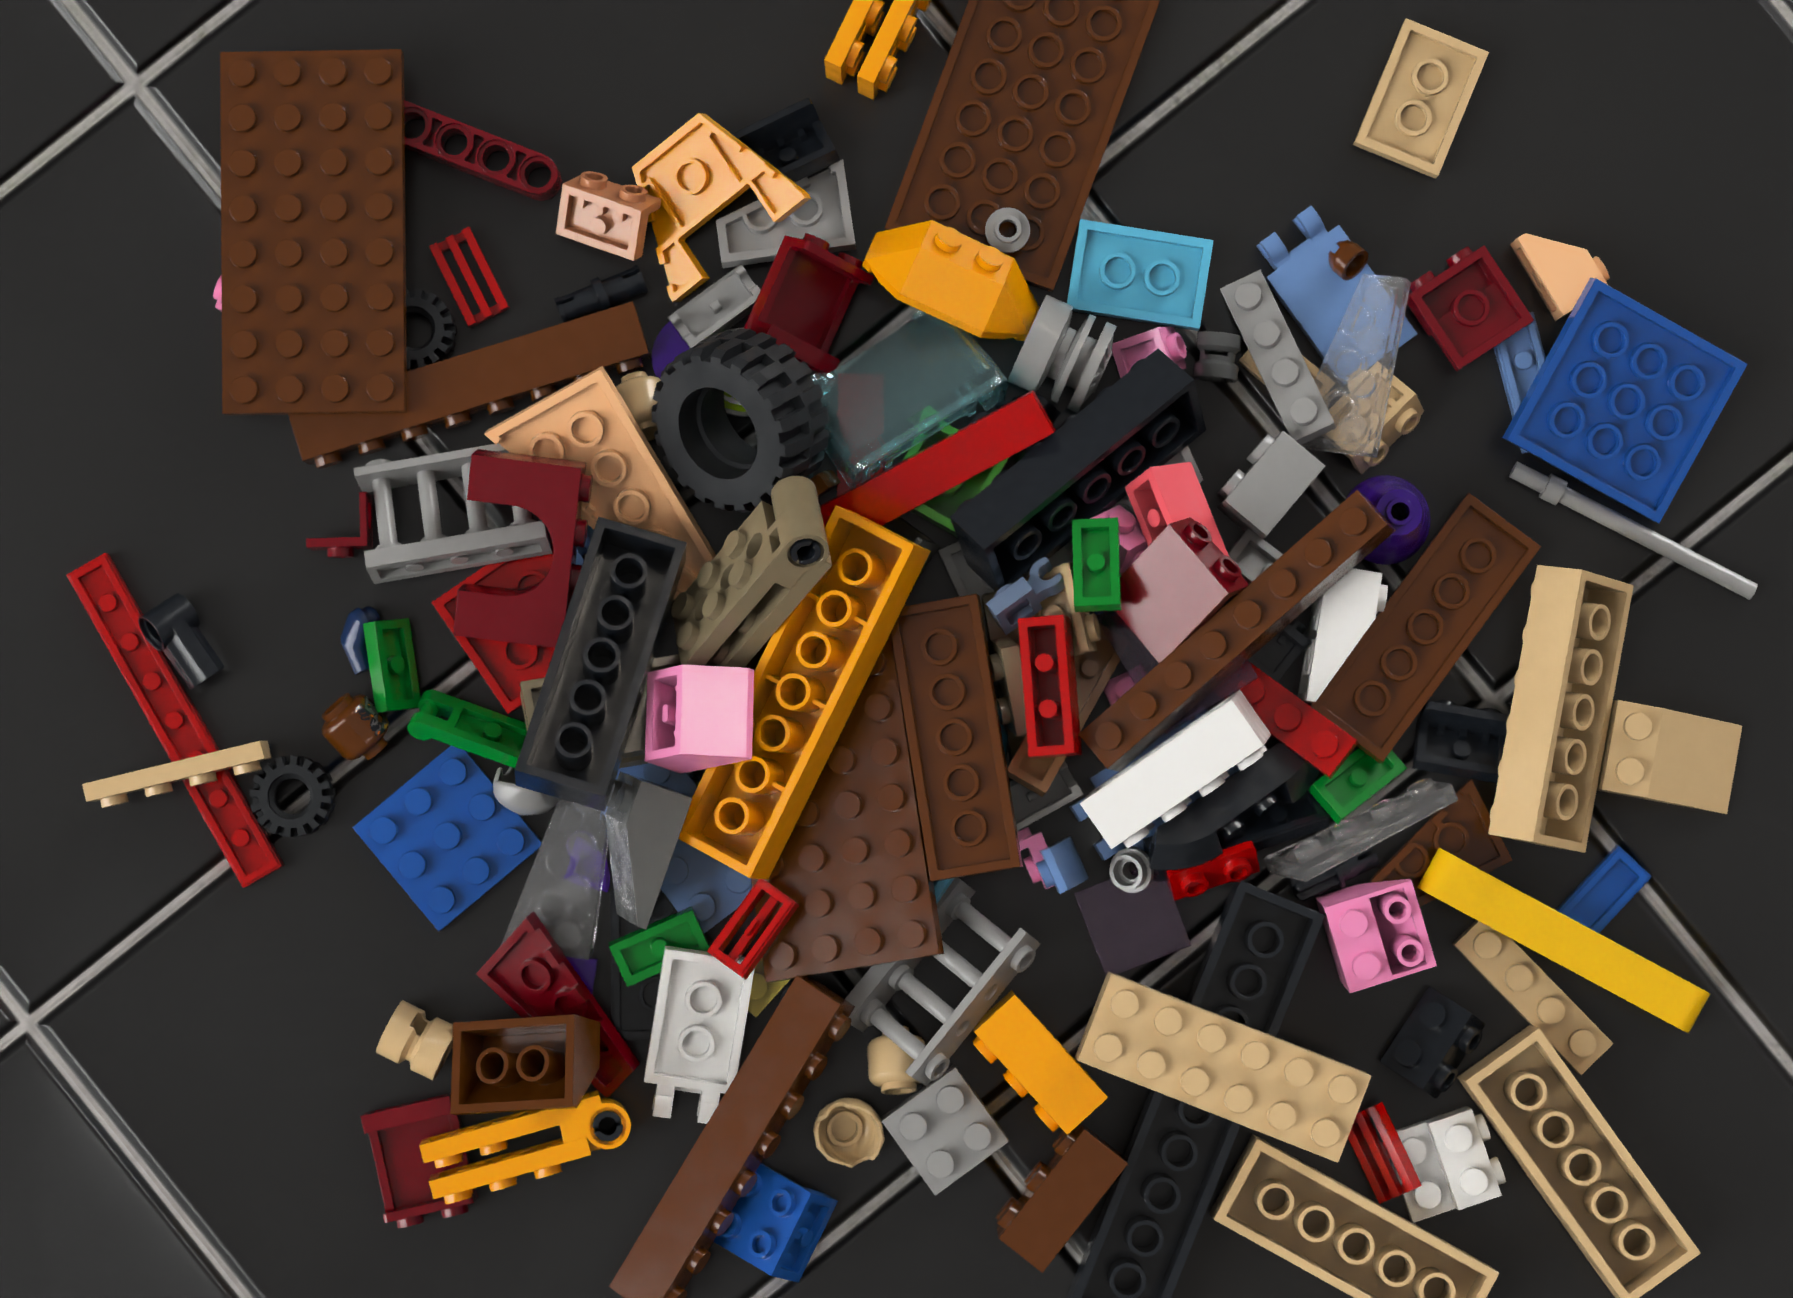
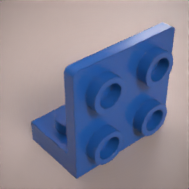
M760 1163L755 1172L758 1176L755 1185L745 1197L739 1198L731 1211L734 1213L731 1225L721 1236H716L713 1242L770 1276L799 1283L838 1200L823 1192L802 1187Z

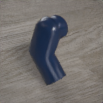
M371 606L352 610L348 614L340 637L342 647L355 675L369 670L363 624L380 621L378 612Z

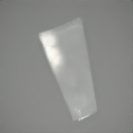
M1372 274L1362 275L1314 380L1334 420L1336 429L1302 444L1301 446L1305 449L1377 458L1411 285L1407 278Z
M1431 778L1417 781L1407 788L1408 792L1395 798L1382 800L1372 805L1367 811L1265 856L1263 859L1270 874L1307 882L1458 801L1452 784L1436 782Z
M559 798L502 944L522 921L534 911L565 956L586 960L593 958L608 848L606 810L604 812Z

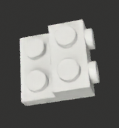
M1465 1106L1396 1130L1422 1186L1402 1194L1412 1223L1453 1209L1462 1210L1502 1196L1498 1185L1506 1183L1498 1158L1493 1157L1489 1159L1484 1141L1490 1140L1491 1136L1482 1114L1474 1116L1472 1109ZM1390 1158L1389 1160L1400 1184H1402L1401 1178Z

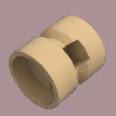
M402 1000L395 1009L380 1038L376 1053L397 1064L407 1060L410 1062L411 1071L434 1081L452 1049L453 1024L438 1017L429 1021L426 1019L424 1010Z

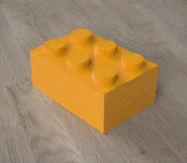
M1012 990L990 1009L974 1027L973 1031L977 1036L972 1040L973 1045L990 1064L996 1059L1000 1060L1008 1069L1002 1074L1004 1079L1021 1098L1030 1093L1038 1102L1033 1108L1035 1113L1052 1132L1060 1127L1068 1135L1108 1098L1102 1088Z

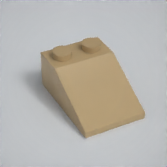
M1614 700L1597 791L1727 814L1742 725L1660 707Z

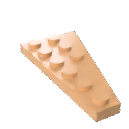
M603 366L489 428L484 433L496 445L499 443L509 453L586 462L585 474L592 475L593 482L590 502H582L581 519L588 520V525L592 529H595L598 517H602L687 542L686 562L674 600L680 593L686 592L697 579L702 566L708 561L711 562L716 556Z

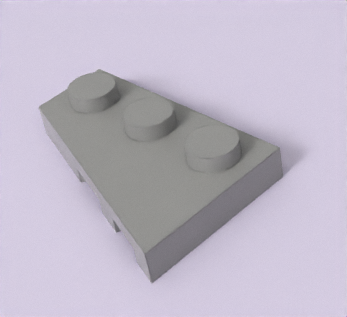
M843 159L830 165L829 169L809 179L805 177L795 182L808 192L811 199L782 222H774L760 200L717 219L716 227L722 267L729 268L774 261L785 235L803 239L805 233L814 235L830 244L827 250L830 253L855 250L856 244Z

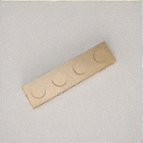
M257 741L84 783L82 786L86 802L100 800L101 807L106 808L129 802L127 794L140 790H145L146 797L172 792L171 783L189 779L190 787L217 781L216 772L233 768L235 776L262 770L260 761L271 759L272 756L268 741Z
M1476 920L1452 943L1530 1025L1540 1028L1556 1052L1578 1074L1582 1075L1614 1044L1511 938Z

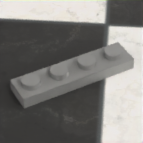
M1261 269L1220 288L1222 296L1289 436L1302 445L1336 429L1334 420Z

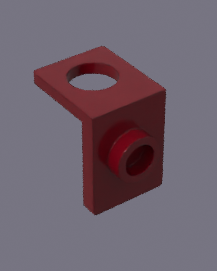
M359 492L360 537L306 538V548L311 550H327L328 558L355 557V549H373L372 495L368 492Z

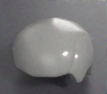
M499 767L493 781V793L498 802L508 810L523 816L538 815L548 812L560 801V798L516 786L515 768L509 767L504 775L502 773L503 768Z

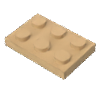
M1406 18L1401 26L1353 145L1436 179L1439 176L1489 52Z

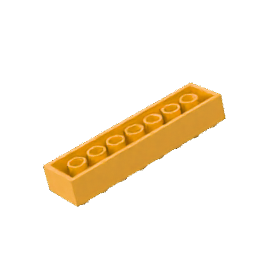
M837 505L825 526L832 566L771 636L754 671L752 759L705 770L692 797L678 838L748 878L769 880L931 552L897 533Z

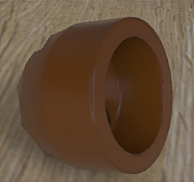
M1339 241L1336 244L1340 248L1336 253L1329 251L1328 261L1331 269L1343 280L1348 281L1362 271L1368 260V252L1352 241Z

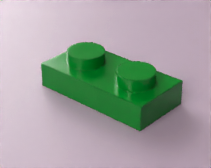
M1118 517L1072 520L1075 612L1122 610Z
M409 618L364 623L366 650L377 713L419 708L418 702L421 696Z
M1359 748L1347 757L1331 779L1326 775L1322 776L1310 786L1308 791L1333 821L1338 824L1403 774L1407 767L1393 750L1390 751L1383 762L1378 763Z
M692 906L648 925L647 929H638L609 942L610 951L627 987L661 973L665 945L707 951L710 948Z

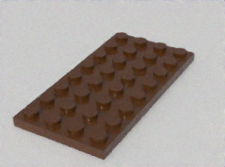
M969 0L884 231L933 220L990 246L985 236V226L988 218L998 209L1006 207L1015 208L1027 217L1030 224V236L1022 249L1014 253L1005 254L1015 258L1028 284L1053 292L1160 0ZM1004 222L999 227V232L1004 237H1012L1017 232L1015 225L1011 222Z
M402 49L220 52L222 414L227 416L407 413L404 52Z
M891 633L769 880L765 879L799 904V907L762 957L766 982L795 979L796 975L807 977L944 954L934 883L930 881ZM769 640L745 668L755 671ZM751 878L752 888L758 879ZM765 892L755 906L756 916L771 896L767 892ZM782 903L778 904V906L773 911L771 916L768 918L766 923L760 929L759 937L764 932V930L769 925L774 916L777 914L779 909L782 907Z

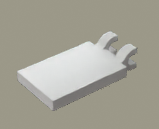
M665 945L644 1072V1082L656 1084L652 1116L671 1118L674 1092L677 1090L700 1094L697 1122L708 1123L719 1105L720 1093H726L738 1073L754 970L747 979H744L707 951ZM740 957L738 963L741 964L745 957Z

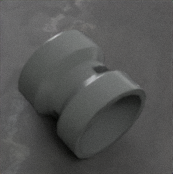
M1198 332L1196 347L1200 351L1199 360L1194 364L1193 378L1219 383L1237 382L1239 367L1235 364V357L1241 350L1242 336L1225 332Z

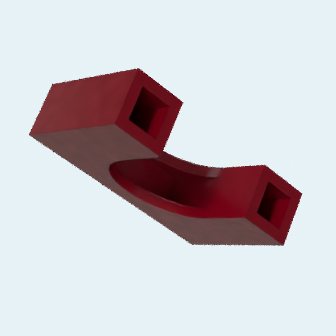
M477 449L471 455L467 500L512 505L532 512L547 527L553 542L554 556L547 576L540 582L527 588L507 589L464 583L457 592L453 635L555 648L582 565H576L577 547H585L588 520H580L582 502H590L593 476L585 474L586 462Z

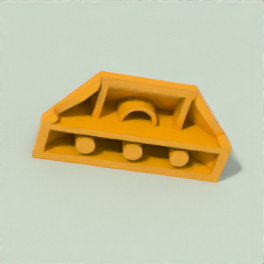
M933 220L876 232L862 263V267L868 272L873 273L878 282L897 300L979 338H1014L1017 341H1025L1039 309L1014 257Z

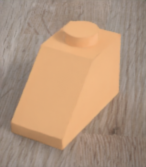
M1527 233L1519 236L1510 244L1555 321L1572 312L1590 277L1596 278L1607 284L1606 281L1610 278L1600 258L1597 256L1592 258L1587 249Z

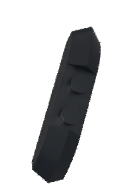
M1281 742L1277 743L1264 752V756L1242 771H1237L1214 791L1204 797L1201 796L1188 805L1180 814L1158 826L1149 845L1148 863L1150 869H1185L1201 865L1223 853L1219 838L1224 842L1231 840L1246 826L1243 821L1253 814H1256L1259 818L1265 816L1279 804L1280 800L1293 804L1306 793L1320 771Z

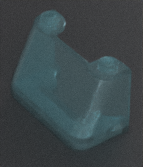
M918 310L912 316L913 322L827 375L822 376L821 373H816L810 376L815 385L820 384L824 394L821 398V403L823 407L828 408L829 423L825 425V430L829 431L828 446L824 450L850 489L870 479V475L877 472L882 466L884 469L892 466L893 459L965 414L968 418L974 415L978 403L982 405L985 411H988L995 407L996 404L1005 400L1009 384L1008 380L998 365L969 332Z

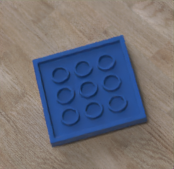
M1590 277L1502 438L1653 522L1660 523L1748 364L1602 281Z

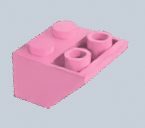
M682 664L647 672L644 761L683 774L751 760L754 670L744 667Z
M1411 879L1356 884L1315 897L1319 912L1325 915L1323 925L1340 982L1349 993L1437 966Z

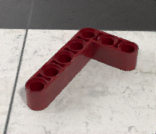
M404 100L405 125L412 119H422L425 121V130L422 135L413 139L405 137V150L534 200H549L560 190L562 182L560 172L553 160L548 156ZM454 135H463L467 138L465 150L457 155L446 153L445 144L447 140ZM503 151L509 154V163L504 169L491 171L487 168V159L493 152ZM544 167L551 171V179L545 186L537 188L528 184L529 174L535 168Z

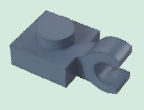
M1047 557L1040 558L1031 566L1028 581L1021 577L1013 584L1001 587L994 597L986 603L995 622L1005 635L1018 627V618L1034 616L1043 609L1040 604L1043 600L1060 593L1065 588L1064 580L1060 573L1050 580H1042L1043 576L1053 569Z

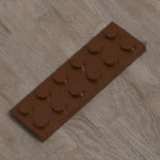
M1467 493L1389 597L1384 611L1378 612L1373 623L1316 702L1311 703L1310 706L1358 741L1356 745L1378 763L1383 762L1541 546L1476 497Z
M971 594L904 606L891 631L930 881L934 882L1023 867L980 596L978 594Z

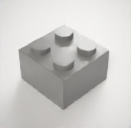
M1282 431L1275 439L1267 434L1246 458L1253 464L1249 470L1244 473L1238 469L1217 493L1223 498L1217 509L1242 530L1246 531L1249 528L1262 539L1271 532L1325 467L1322 462L1285 431Z
M955 1064L947 1068L946 1072L939 1079L931 1081L928 1086L924 1085L881 1117V1122L935 1196L1009 1142L1008 1136Z

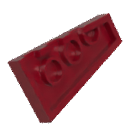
M534 911L522 921L476 973L481 980L522 1018L575 1014L599 1021L600 1068L591 1084L606 1098L640 1064Z

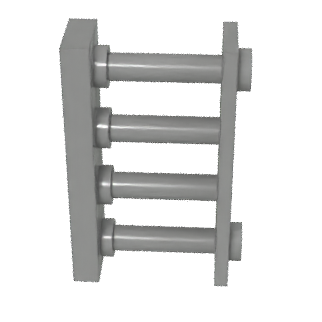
M498 443L497 445L491 444L397 461L376 459L368 462L365 466L354 468V476L361 491L373 492L380 545L376 549L364 551L365 566L373 583L378 584L553 554L551 538L547 527L542 521L532 519L530 511L512 506L514 522L507 527L492 529L487 527L484 502L467 500L471 455L477 449L509 452ZM462 477L469 530L465 534L447 537L442 533L436 481ZM418 484L424 537L420 542L401 544L397 539L391 489Z
M954 878L937 903L941 936L950 923L959 918L1000 953L987 970L982 973L942 941L944 954L933 957L972 988L954 1010L913 976L915 967L923 958L871 966L845 998L846 1001L855 1006L849 1016L852 1019L851 1025L863 1033L868 1026L874 1025L914 1059L905 1072L925 1086H928L931 1081L939 1079L946 1072L950 1064V1057L1017 973L1025 971L1032 964L1036 956L1035 951L1041 944L1022 928H1019L1011 938L970 905V898L976 891L960 878ZM903 990L943 1024L927 1045L923 1044L885 1012V1005L896 991Z

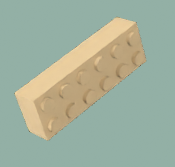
M1537 565L1535 579L1531 585V601L1527 623L1522 634V651L1519 667L1514 678L1515 689L1511 711L1506 722L1507 733L1502 759L1498 766L1499 777L1494 803L1490 810L1488 834L1541 846L1582 853L1586 852L1634 585L1582 569Z
M1109 971L1075 1055L1079 1062L1337 1163L1340 1160L1371 1079V1075L1362 1070Z
M1532 1025L1527 1026L1457 1077L1615 1298H1640L1701 1254L1540 1028Z
M1254 1134L1249 1139L1209 1212L1213 1220L1354 1298H1486L1500 1274L1488 1264Z

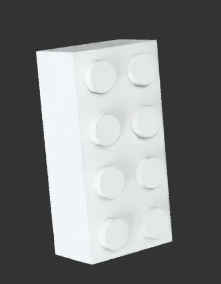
M1239 689L1092 790L1080 805L1111 849L1122 842L1128 849L1150 833L1149 831L1155 827L1152 821L1161 817L1164 823L1184 811L1187 805L1192 802L1189 796L1196 791H1199L1202 797L1208 795L1221 786L1225 779L1230 776L1227 770L1237 765L1239 770L1242 771L1263 757V753L1267 751L1264 745L1271 736V733Z

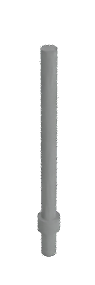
M1517 461L1509 474L1510 478L1539 492V498L1555 506L1559 502L1748 600L1753 597L1757 590V583L1567 487V481L1552 473L1548 477Z

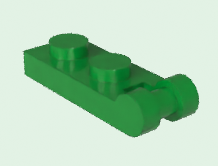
M426 690L423 692L418 702L420 711L412 715L407 725V731L411 736L422 741L432 738L509 767H516L527 734L525 722L436 690ZM444 716V717H447V718H449V719H448V721H447V720L441 719V718H439V717Z

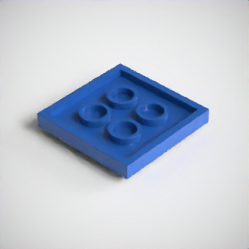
M449 746L352 827L439 932L545 845L521 815L508 810L498 802L493 793V781L469 752L454 746Z

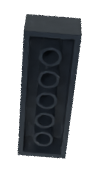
M1157 349L1146 359L1137 361L1130 371L1115 384L1100 391L1095 400L1078 414L1069 416L1062 423L1061 427L1047 439L1033 445L1026 456L1010 469L996 475L991 484L974 498L964 501L957 511L950 516L967 565L995 592L1007 584H1013L1021 577L1026 578L1030 573L1031 566L1037 560L1043 557L1049 559L1072 540V520L1090 519L1109 510L1127 495L1125 486L1149 467L1164 465L1206 431V426L1194 379L1161 350Z
M598 517L515 767L516 786L605 812L647 683V672L651 670L686 562L687 542Z

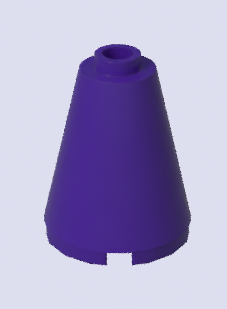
M1391 475L1374 476L1355 486L1347 498L1356 490L1360 491L1396 530L1364 559L1376 564L1390 565L1400 563L1412 557L1426 541L1430 529V511L1422 493L1407 480ZM1391 509L1396 513L1398 520L1393 518Z

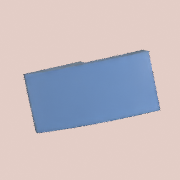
M1071 836L1040 850L1043 860L1037 862L1036 866L1046 888L1055 885L1057 892L1061 894L1089 878Z

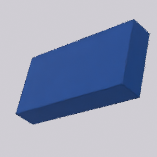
M1616 845L1556 910L1600 933L1652 876L1619 845Z

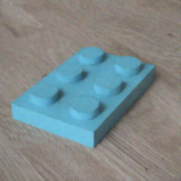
M1080 219L1067 304L1073 306V311L1199 331L1214 240Z

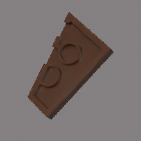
M1469 779L1369 880L1370 883L1411 879L1419 907L1437 899L1417 888L1439 847L1486 873L1512 861L1502 838L1488 834L1490 814L1472 779Z

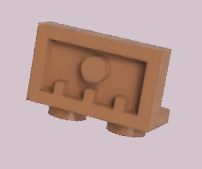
M593 171L583 172L581 175L563 183L556 227L557 235L632 261L642 257L648 216L660 209V198L647 194V190L640 186H622L607 181L608 177L606 175Z

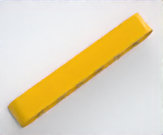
M1440 847L1417 888L1686 1033H1689L1710 996L1709 992Z

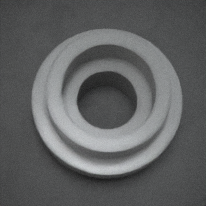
M1010 207L1001 208L993 212L988 218L985 226V236L990 246L997 248L1003 253H1014L1026 245L1030 236V224L1027 217L1021 211ZM1004 222H1011L1015 225L1017 232L1012 237H1004L999 232L1000 225Z
M1129 847L1128 849L1124 848L1118 851L1113 856L1109 875L1113 884L1119 889L1128 893H1137L1146 889L1151 884L1154 869L1149 867L1147 853L1139 848ZM1130 862H1133L1138 869L1137 877L1132 875L1129 870Z

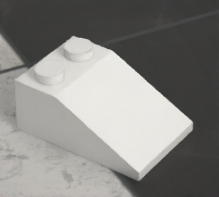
M1352 568L1312 603L1307 638L1311 643L1305 649L1298 697L1305 703L1317 701L1373 623L1378 611H1384L1388 585L1381 584L1383 573Z

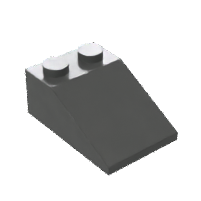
M620 771L618 779L614 782L605 813L616 913L635 926L647 929L692 798L671 788Z

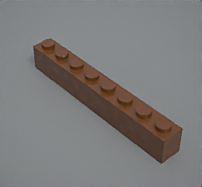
M632 301L407 371V413L288 415L302 461L308 465L315 463L317 469H322L343 462L341 455L359 450L360 456L381 451L386 448L385 441L397 437H402L403 442L423 438L429 435L427 429L429 427L445 423L446 429L459 427L472 421L471 414L487 409L489 415L504 413L515 408L514 401L531 396L532 402L540 401L556 392L558 387L570 384L601 366L605 368L606 372L617 369L618 375L638 371L644 368L643 361L652 357L637 309Z
M1356 490L1081 731L1079 736L1107 769L1120 772L1396 530L1371 501L1360 491Z
M796 975L609 1285L611 1289L624 1298H686L687 1291L685 1287L692 1276L700 1273L708 1263L711 1256L708 1249L716 1236H721L731 1225L734 1218V1213L731 1211L739 1198L745 1197L755 1185L758 1177L755 1172L763 1158L770 1157L778 1147L781 1140L779 1132L786 1120L792 1119L801 1109L805 1099L802 1094L809 1082L816 1080L824 1071L828 1063L827 1052L834 1041L837 1042L842 1039L848 1031L852 1022L849 1016L855 1008L854 1005L814 978Z

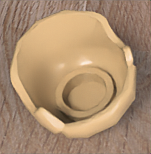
M841 1098L829 1103L819 1111L813 1127L816 1148L830 1162L845 1165L849 1168H853L864 1161L876 1159L885 1141L881 1118L870 1104L858 1098Z

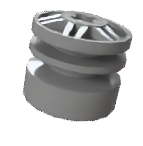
M1046 295L1016 359L1008 382L1028 391L1034 390L1036 392L1046 377L1055 380L1051 401L1058 403L1065 385L1075 389L1068 409L1078 413L1081 405L1095 392L1113 353V337L1117 326L1106 322L1099 339H1094L1088 336L1096 316L1090 314L1078 331L1072 329L1069 326L1073 315V306Z

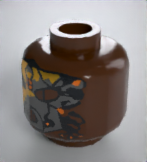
M346 693L332 703L321 716L325 721L321 729L322 735L347 760H355L361 756L370 760L388 743L383 737L388 730L389 721L383 713H377L374 703L365 695L358 694L352 697L349 693Z

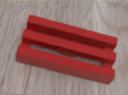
M467 227L456 235L452 234L446 237L440 243L436 242L430 245L429 248L468 327L472 328L510 309L471 228ZM466 241L497 302L496 305L490 308L459 247L460 244ZM448 250H451L481 311L473 315L443 254Z
M758 879L707 952L739 976L747 979L799 907V904L765 879ZM765 892L771 895L752 920L729 955L725 954L723 951ZM782 903V907L771 920L769 925L766 927L764 932L761 934V936L756 941V943L751 948V950L746 955L741 964H739L738 960L740 959V957L743 955V953L748 948L750 943L753 941L755 936L758 934L760 929L766 923V921L771 916L773 911L776 909L778 904Z
M1383 1102L1358 1112L1348 1139L1378 1203L1381 1204L1422 1186ZM1370 1117H1372L1383 1142H1380L1378 1135L1370 1121ZM1390 1158L1392 1159L1393 1164L1401 1178L1402 1184H1400L1394 1172V1169L1389 1161Z

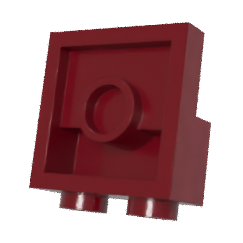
M1485 245L1472 252L1469 246L1463 248L1446 260L1450 268L1436 277L1431 270L1408 285L1412 293L1404 299L1429 337L1433 336L1456 372L1534 321Z

